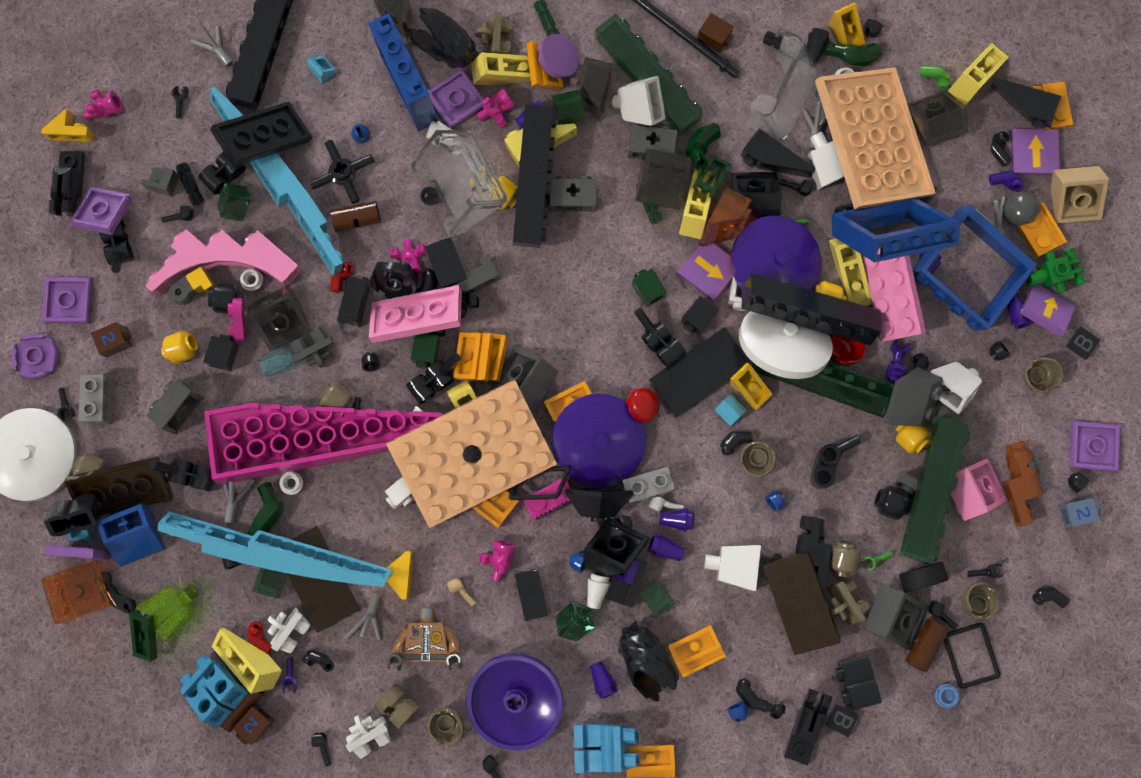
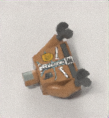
M420 608V622L409 623V626L403 628L394 643L392 654L387 659L388 669H390L392 663H398L397 671H400L402 669V658L403 662H447L450 671H452L451 665L458 662L459 668L462 669L463 664L460 658L459 640L451 627L445 625V622H434L435 608Z

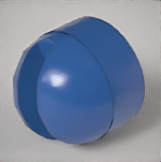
M358 124L353 127L351 135L355 142L362 144L369 140L370 132L365 125ZM358 129H361L364 137H359Z
M773 491L765 497L767 504L775 512L782 509L786 503V497L781 498L782 492Z
M574 553L569 559L571 568L579 573L585 570V567H583V553Z
M743 701L727 709L730 717L735 722L744 721L748 717V708Z

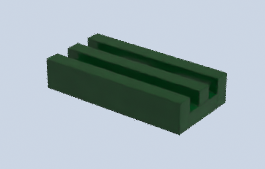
M712 154L708 160V167L701 171L693 185L695 190L698 187L702 189L701 193L703 194L706 192L710 193L709 197L711 198L715 196L732 164ZM713 162L717 165L706 183H703L702 180ZM721 166L724 167L725 169L718 178L714 187H711L710 184L714 180Z
M134 610L129 613L133 656L152 662L158 658L154 615L150 614L147 616L145 612L140 613L139 610Z

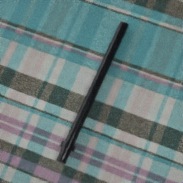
M632 0L720 67L719 70L722 73L725 71L734 79L739 75L740 71L730 64V60H724L647 0Z

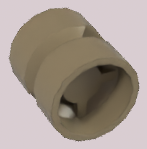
M395 683L374 706L383 715L388 714L390 716L389 721L397 729H400L419 709L420 705L412 697L406 698V691Z

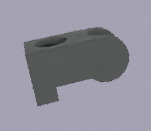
M489 255L480 259L481 266L471 271H464L466 280L456 283V285L460 286L462 294L474 293L500 279Z

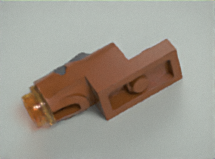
M1024 441L1005 446L1009 475H1012L1013 479L1002 482L1016 527L1032 524V510L1028 504L1026 505L1025 500L1042 496L1041 483L1045 480V476L1033 452L1030 451L1028 446H1025Z

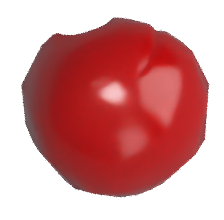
M835 335L831 336L833 350L830 358L840 366L853 365L860 362L865 356V344Z
M645 387L629 391V397L625 403L628 405L629 413L634 420L642 423L653 421L660 407L658 396L651 389Z

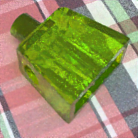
M189 584L182 591L177 586H169L139 603L136 607L141 613H147V616L150 614L154 615L155 631L163 641H171L196 613L190 602L199 595V592L192 584Z

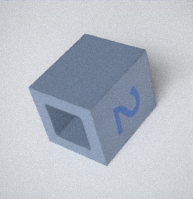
M1094 498L1059 505L1065 528L1100 521V507L1094 501Z

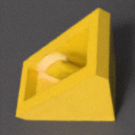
M856 3L835 11L829 26L839 44L846 46L850 43L858 46L864 45L865 40Z
M410 551L403 553L387 567L393 570L387 582L398 596L404 600H409L414 555V552Z

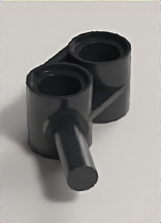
M224 151L215 161L218 167L213 164L209 165L198 176L214 195L220 194V190L223 187H228L229 183L237 179L246 170L245 164L233 167Z
M122 219L113 235L99 233L102 242L106 245L103 247L106 261L114 273L120 272L123 262L133 260L134 258L128 241V234H125L124 230L126 225Z
M642 308L635 310L634 314L645 328V333L641 336L642 340L667 368H670L687 354L680 342L672 338L670 332L661 322L653 324Z
M454 353L445 364L442 360L435 362L425 370V376L420 374L406 384L407 389L419 405L425 403V399L429 396L432 398L438 391L443 390L455 380L451 370L461 360L459 354Z
M858 435L849 438L839 445L827 444L818 450L810 477L811 484L815 488L825 489L834 483L838 461L842 453L861 443ZM824 450H830L833 453L834 459L832 462L824 459ZM819 472L827 475L828 481L826 484H821L817 480Z
M173 458L170 464L157 460L150 462V469L167 473L166 481L186 486L190 485V487L211 492L214 482L212 480L211 467L199 464L194 465L192 462Z

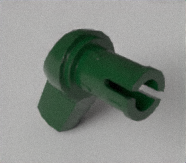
M829 41L825 48L826 55L840 58L844 64L866 67L882 57V50L876 43L860 47L852 43L846 46Z
M711 123L697 129L687 143L686 157L693 162L694 168L700 171V167L701 170H705L708 167L709 163L705 157L708 147L712 142L721 137L720 127L716 123Z
M271 482L263 483L257 487L264 506L254 517L248 535L253 536L257 530L269 532L283 513V502L277 499Z

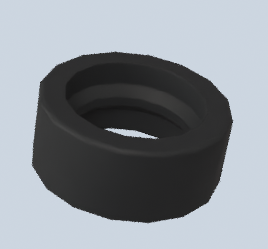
M943 562L899 574L904 592L919 590L949 580Z

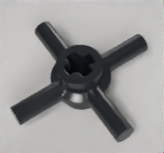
M328 140L325 142V146L333 162L327 174L309 181L313 190L332 181L337 185H343L351 203H358L360 199L352 181L356 176L357 170L374 163L375 160L372 154L354 162L341 158L334 141ZM344 168L345 173L340 175V170Z

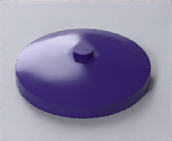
M765 216L751 222L737 236L731 251V268L740 289L749 275L754 273L813 291L821 276L822 257L815 238L803 225L784 216Z
M589 394L582 396L568 404L554 424L552 449L558 465L570 467L568 476L588 487H609L627 479L637 469L645 452L646 435L643 423L634 420L629 413L628 405L625 401L612 395Z
M507 653L490 659L480 667L469 685L466 703L470 721L481 737L496 747L519 751L536 747L552 735L561 719L564 699L562 688L556 675L545 663L526 654Z

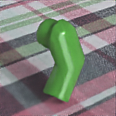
M921 65L920 77L934 78L940 90L949 88L951 76L942 67Z

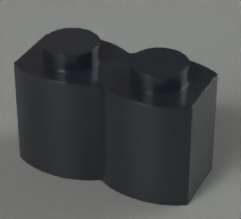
M94 494L81 495L73 501H57L49 507L44 524L50 536H63L73 530H87L97 524L102 507L97 496Z
M868 655L837 662L838 668H835L838 681L843 682L845 691L842 692L845 706H850L851 710H857L882 703Z

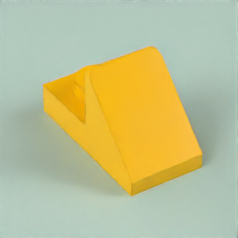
M68 109L63 110L41 130L42 135L48 140L94 142L95 135L86 125L80 123L73 124L74 115Z
M748 362L730 378L731 387L739 391L755 410L773 395Z

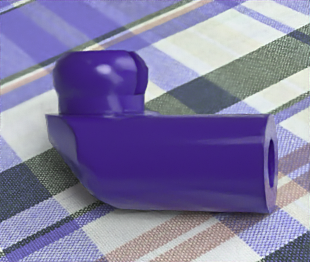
M1011 171L989 174L991 186L1003 184L1015 192L1021 191L1024 187L1022 179Z

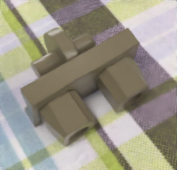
M495 12L494 17L490 18L489 22L484 21L482 22V27L475 29V36L481 39V45H487L488 40L487 53L508 54L510 52V41L500 39V35H509L511 33L512 21L502 18L501 12Z
M853 580L841 581L827 588L832 596L829 600L833 606L830 610L832 616L838 614L841 621L846 619L849 626L865 620L864 615L870 610L868 603L864 599L856 602L852 597V594L858 591V587Z

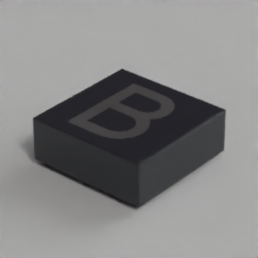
M1079 327L1065 347L1086 360L1100 339L1084 328Z
M835 704L825 726L849 738L859 715Z

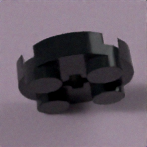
M380 261L376 263L372 271L370 283L376 292L380 290L385 293V297L391 299L414 293L418 279L411 270V265L406 262Z

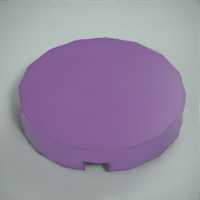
M551 34L541 40L538 45L540 55L538 60L543 70L553 78L566 79L574 74L578 68L579 58L572 42L560 34Z
M32 333L25 335L13 347L11 355L13 367L26 378L41 379L47 377L55 370L58 364V347L52 339L43 334Z

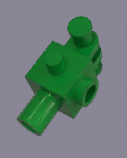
M1075 248L1063 251L1066 256L1057 259L1054 251L1044 254L1046 262L1038 266V270L1031 272L1026 279L1030 287L1038 284H1043L1045 288L1055 286L1058 294L1067 291L1065 283L1072 279L1075 281V287L1082 286L1087 282L1082 274L1085 272L1084 268H1079L1078 264L1081 263L1080 258L1077 259Z

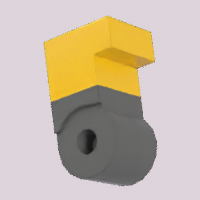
M200 266L173 283L169 288L168 294L174 302L180 305H187L194 296L202 291L208 293L209 289H213L215 284L208 272Z

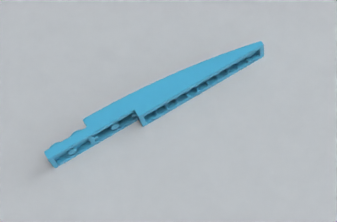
M215 87L210 88V101L223 122L243 116ZM275 153L251 161L250 164L277 206L288 205L332 276L341 272L344 260L338 250L335 251L331 245V238L326 232V219L280 156Z
M171 511L158 523V531L202 544L201 552L278 572L336 582L384 587L393 571L392 569L261 530H257L251 536Z

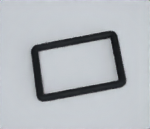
M551 467L543 471H565L556 494L515 495L519 485L517 484L512 487L509 499H557L565 485L570 467Z
M976 623L947 633L944 644L960 688H968L1000 677V670L983 623ZM981 628L995 674L963 684L948 637Z

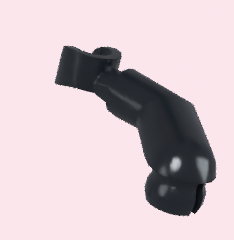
M100 572L107 577V581L102 583L100 579L95 578L94 582L98 586H103L105 589L104 593L110 604L124 613L129 614L136 609V602L129 597L119 594L115 585L112 586L111 584L112 575L109 572Z
M740 679L738 681L736 693L749 708L762 712L768 711L773 719H779L785 713V705H773L768 703L767 700L758 698L750 688L751 683L749 680Z

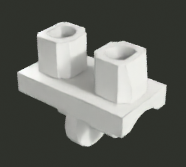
M294 607L284 623L283 621L287 615L282 611L277 618L270 615L267 619L272 624L267 631L268 633L274 635L276 630L279 629L270 641L271 648L275 651L281 649L291 653L297 645V641L289 636L291 631L295 629L299 633L304 634L310 627V622L296 607Z
M360 715L355 716L356 724L349 728L351 734L346 737V748L349 753L354 751L361 759L371 752L367 742L372 739L376 740L379 747L389 743L391 740L386 718L382 716L373 721L371 716L364 720Z

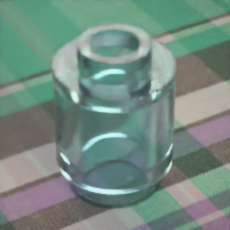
M284 347L263 355V358L258 359L265 376H274L293 368L292 363L295 361L291 350H286Z

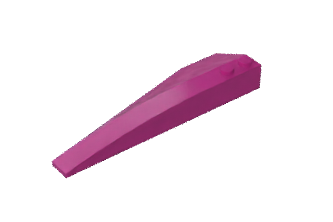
M247 403L204 411L212 480L219 485L229 484L230 481L240 482L387 452L389 449L386 443L442 416L443 413L400 412L396 410L377 411L376 409L355 410V408L304 407L300 405L281 406L280 404L260 405L259 403Z

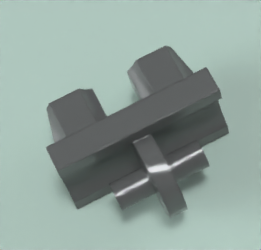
M319 327L310 332L315 342L314 345L307 347L302 337L290 342L295 354L292 356L295 362H299L313 354L314 357L307 360L308 365L312 366L318 363L320 368L325 367L323 360L329 357L330 354L328 350L320 354L318 351L334 343V340L331 336L328 337L326 332Z

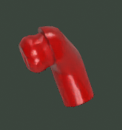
M344 262L341 272L334 276L331 274V292H342V282L355 269L351 262Z
M258 621L250 623L247 628L248 642L269 654L272 650V645L264 640L262 624Z

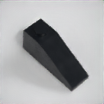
M993 77L992 88L1028 122H1032V126L1044 129L1045 126L1051 128L1060 104V95Z
M760 128L744 147L741 154L743 161L748 166H755L761 170L809 178L815 169Z

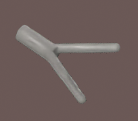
M197 20L196 24L212 46L192 40L191 43L215 52L225 67H228L233 61L222 48L220 27H215V42L201 21Z
M821 100L817 104L815 123L811 120L804 107L801 109L811 128V137L819 133L827 121L826 116L820 121ZM810 139V148H811V149H815V147H814V145H813V143H812V141H811V139Z
M1005 196L1001 198L1000 208L999 201H994L995 224L979 210H976L1003 235L1002 219L1004 214L1003 205L1006 201Z
M252 479L235 499L234 482L230 481L229 486L228 484L223 485L227 497L224 522L234 523L237 503L256 482L255 479Z
M371 594L365 615L345 635L346 640L364 623L360 633V637L363 638L372 620L377 641H381L376 619V611L381 595Z

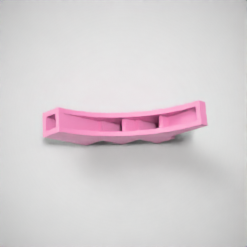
M185 229L184 232H180L175 236L171 245L177 252L165 260L164 266L159 272H155L150 276L146 287L157 296H160L173 283L200 266L204 269L218 266L254 268L275 278L288 287L301 273L302 269L258 230L250 234L241 247L223 230L215 233L209 239V244L205 246Z

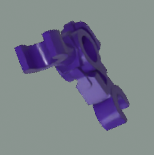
M895 339L891 344L890 349L894 355L885 372L887 379L883 381L884 385L894 388L895 381L901 378L903 371L906 369V366L902 365V358L910 349V343H907L904 349L899 348L897 345L898 339Z

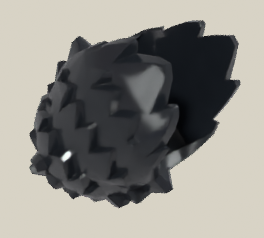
M423 7L419 9L421 13L419 17L431 32L429 34L421 29L419 31L413 28L409 29L411 41L420 50L436 61L445 62L453 69L466 66L479 56L476 51L475 41L470 38L468 33L455 20L444 12L433 8Z
M634 621L629 627H623L618 652L625 661L631 682L646 699L650 698L658 702L660 701L658 693L661 692V686L663 688L667 686L672 690H676L679 672L675 662L671 658L669 651L659 642V638L648 627L638 626L637 621Z

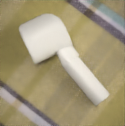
M653 497L649 504L650 508L658 512L661 511L663 506L675 510L683 509L684 507L683 505L666 501L661 497Z

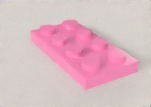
M862 255L873 307L880 310L882 332L879 335L881 342L926 333L910 256L874 263Z
M456 285L372 302L369 327L371 343L461 326L462 290L460 286Z

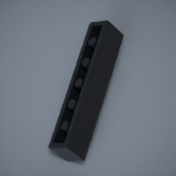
M293 0L255 1L252 20H249L247 23L245 41L243 40L240 44L239 59L233 65L232 80L226 86V96L232 104L254 110L258 109Z
M525 104L513 246L540 248L541 242H546L547 228H542L543 219H548L549 205H544L545 196L550 197L551 183L546 182L547 173L552 174L553 160H548L549 151H554L555 137H550L551 128H556L557 114H552L553 107Z
M754 273L749 275L741 288L742 309L870 346L882 332L880 310Z

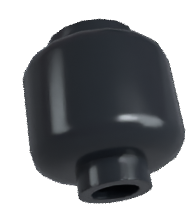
M215 284L213 289H209L208 306L212 307L215 313L228 314V303H232L233 298H243V293H239L238 287L234 284Z
M889 485L878 491L874 506L877 507L879 514L899 520L904 514L908 515L910 513L912 502L909 501V494L906 491Z

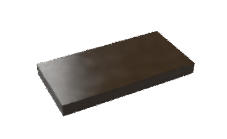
M159 456L67 476L64 480L72 501L81 495H96L102 507L100 515L123 511L139 504L150 505L173 500V492L169 482L166 481V474L149 467L152 460L160 461Z
M318 526L291 539L330 551ZM288 574L317 633L360 610L347 583Z
M806 551L764 563L762 566L794 655L840 644L841 639L810 552Z

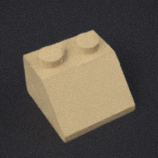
M1099 166L1053 170L1051 196L1055 222L1057 224L1102 220L1109 178Z

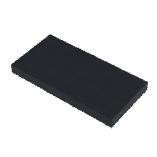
M289 101L212 125L210 131L233 167L308 143L313 138Z
M724 327L689 351L670 368L666 367L650 378L649 382L674 417L677 418L730 381V378L747 362L750 365L752 364Z

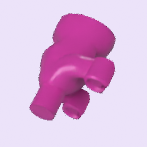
M502 88L496 95L481 101L483 110L477 113V116L481 121L490 116L496 119V123L502 128L507 124L503 113L516 106L504 88Z
M94 90L91 92L90 97L96 102L86 105V111L83 112L86 120L108 118L111 114L123 112V104L113 90L109 91L105 98L102 97L99 90Z
M406 239L403 241V251L399 252L398 247H395V249L390 248L391 258L410 264L411 270L416 274L417 278L421 276L422 269L419 258L426 253L425 244H417L416 249H413L412 240Z
M493 540V555L480 554L479 563L481 562L483 565L490 563L494 567L492 580L501 582L503 574L510 568L512 556L517 546L507 541Z

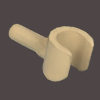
M455 578L448 582L447 586L452 594L459 591L471 607L476 603L466 592L460 579Z

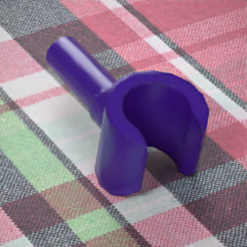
M287 658V673L281 682L284 694L287 685H293V693L297 690L296 681L292 674L293 658Z

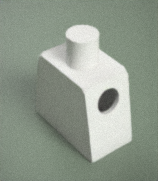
M658 76L620 87L617 91L618 95H615L612 99L613 107L621 109L624 121L651 126L666 119Z
M823 132L810 137L815 150L806 156L807 162L815 168L812 178L817 191L844 178L834 142L828 143Z
M958 362L947 364L930 372L942 377L940 385L942 393L938 400L957 414H960L970 403L982 383V379L979 378V373L976 369H967Z
M761 545L720 547L719 556L705 555L704 569L717 570V581L749 591H756Z

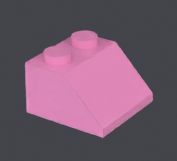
M988 458L943 478L946 489L951 494L956 504V510L962 516L963 521L989 512L1008 501Z

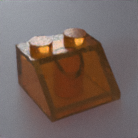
M726 187L705 227L699 245L704 247L732 240L736 232L740 233L752 211L748 208L752 199Z
M97 561L65 569L41 579L55 625L75 621L111 606Z

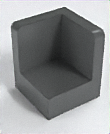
M167 167L164 170L153 168L149 181L142 179L141 184L148 190L172 197L180 176L173 169Z

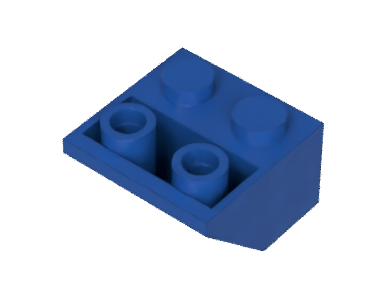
M139 504L97 522L103 543L119 567L165 549L149 505Z

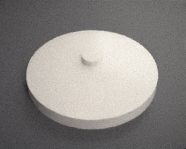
M750 311L744 317L739 330L740 345L747 357L763 370L780 377L803 379L815 376L824 370L832 355L833 346L828 333Z
M36 408L16 410L0 419V493L8 498L19 501H37L59 491L65 485V477L72 475L70 471L77 457L76 440L69 426L57 415Z

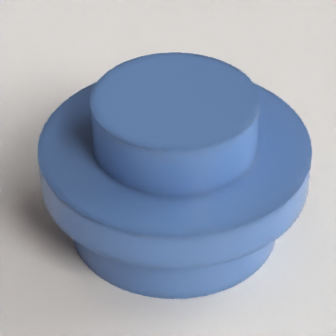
M942 684L936 688L934 698L940 707L949 709L958 703L959 693L954 686Z

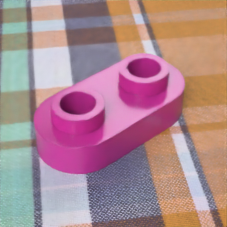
M233 298L232 303H228V317H233V323H230V337H234L235 342H245L243 298Z

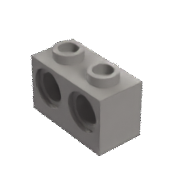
M103 374L80 375L78 421L88 425L111 424L112 378Z
M668 466L622 480L624 490H633V496L628 501L629 505L675 490Z

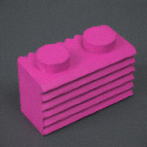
M561 479L532 495L556 494ZM567 481L557 499L523 500L533 520L537 521V518L545 516L546 513L549 514L550 511L553 512L554 509L557 510L558 507H562V504L570 503L569 498L565 494V489H571Z

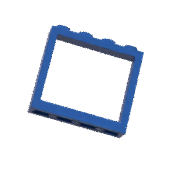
M388 13L369 22L368 25L379 54L418 132L429 127L432 121L438 122L430 94L390 14Z
M913 198L873 207L832 213V236L875 263L959 245L960 221ZM910 211V216L905 217L906 212ZM908 221L920 225L919 227L875 235L868 231L869 229Z
M971 205L959 207L952 218L960 221V225L964 223L1015 268L983 313L979 316L927 271L943 248L926 251L912 270L913 275L916 277L915 280L920 285L928 287L933 291L932 295L936 299L948 304L952 313L963 317L967 321L968 327L975 331L989 330L1037 264Z

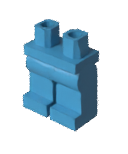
M201 655L196 661V666L199 669L194 674L186 673L180 679L183 686L180 692L186 697V700L203 723L218 728L231 714L232 711L229 707L235 709L249 692L239 685L223 664L205 655Z
M579 723L574 725V748H581L574 751L575 773L623 772L640 766V754L629 753V743H639V729L628 728V724Z

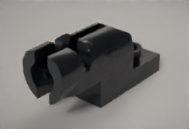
M60 151L59 167H53L50 191L51 200L49 201L50 214L62 217L64 212L69 217L74 215L77 197H82L84 152Z
M801 516L800 528L804 529L808 534L798 535L795 554L806 551L810 552L825 593L832 545L821 543V540H824L825 520Z
M810 688L804 698L801 711L798 710L784 753L785 758L807 766L814 744L818 742L827 711L832 701V696L822 693L818 705L813 706L812 704L816 701L818 691Z

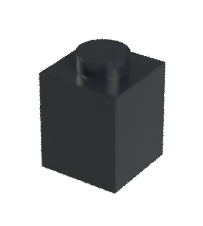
M699 296L682 317L683 327L691 334L696 332L700 335L716 316L718 309Z
M220 334L219 338L211 336L203 363L231 372L239 345L233 342L234 338Z

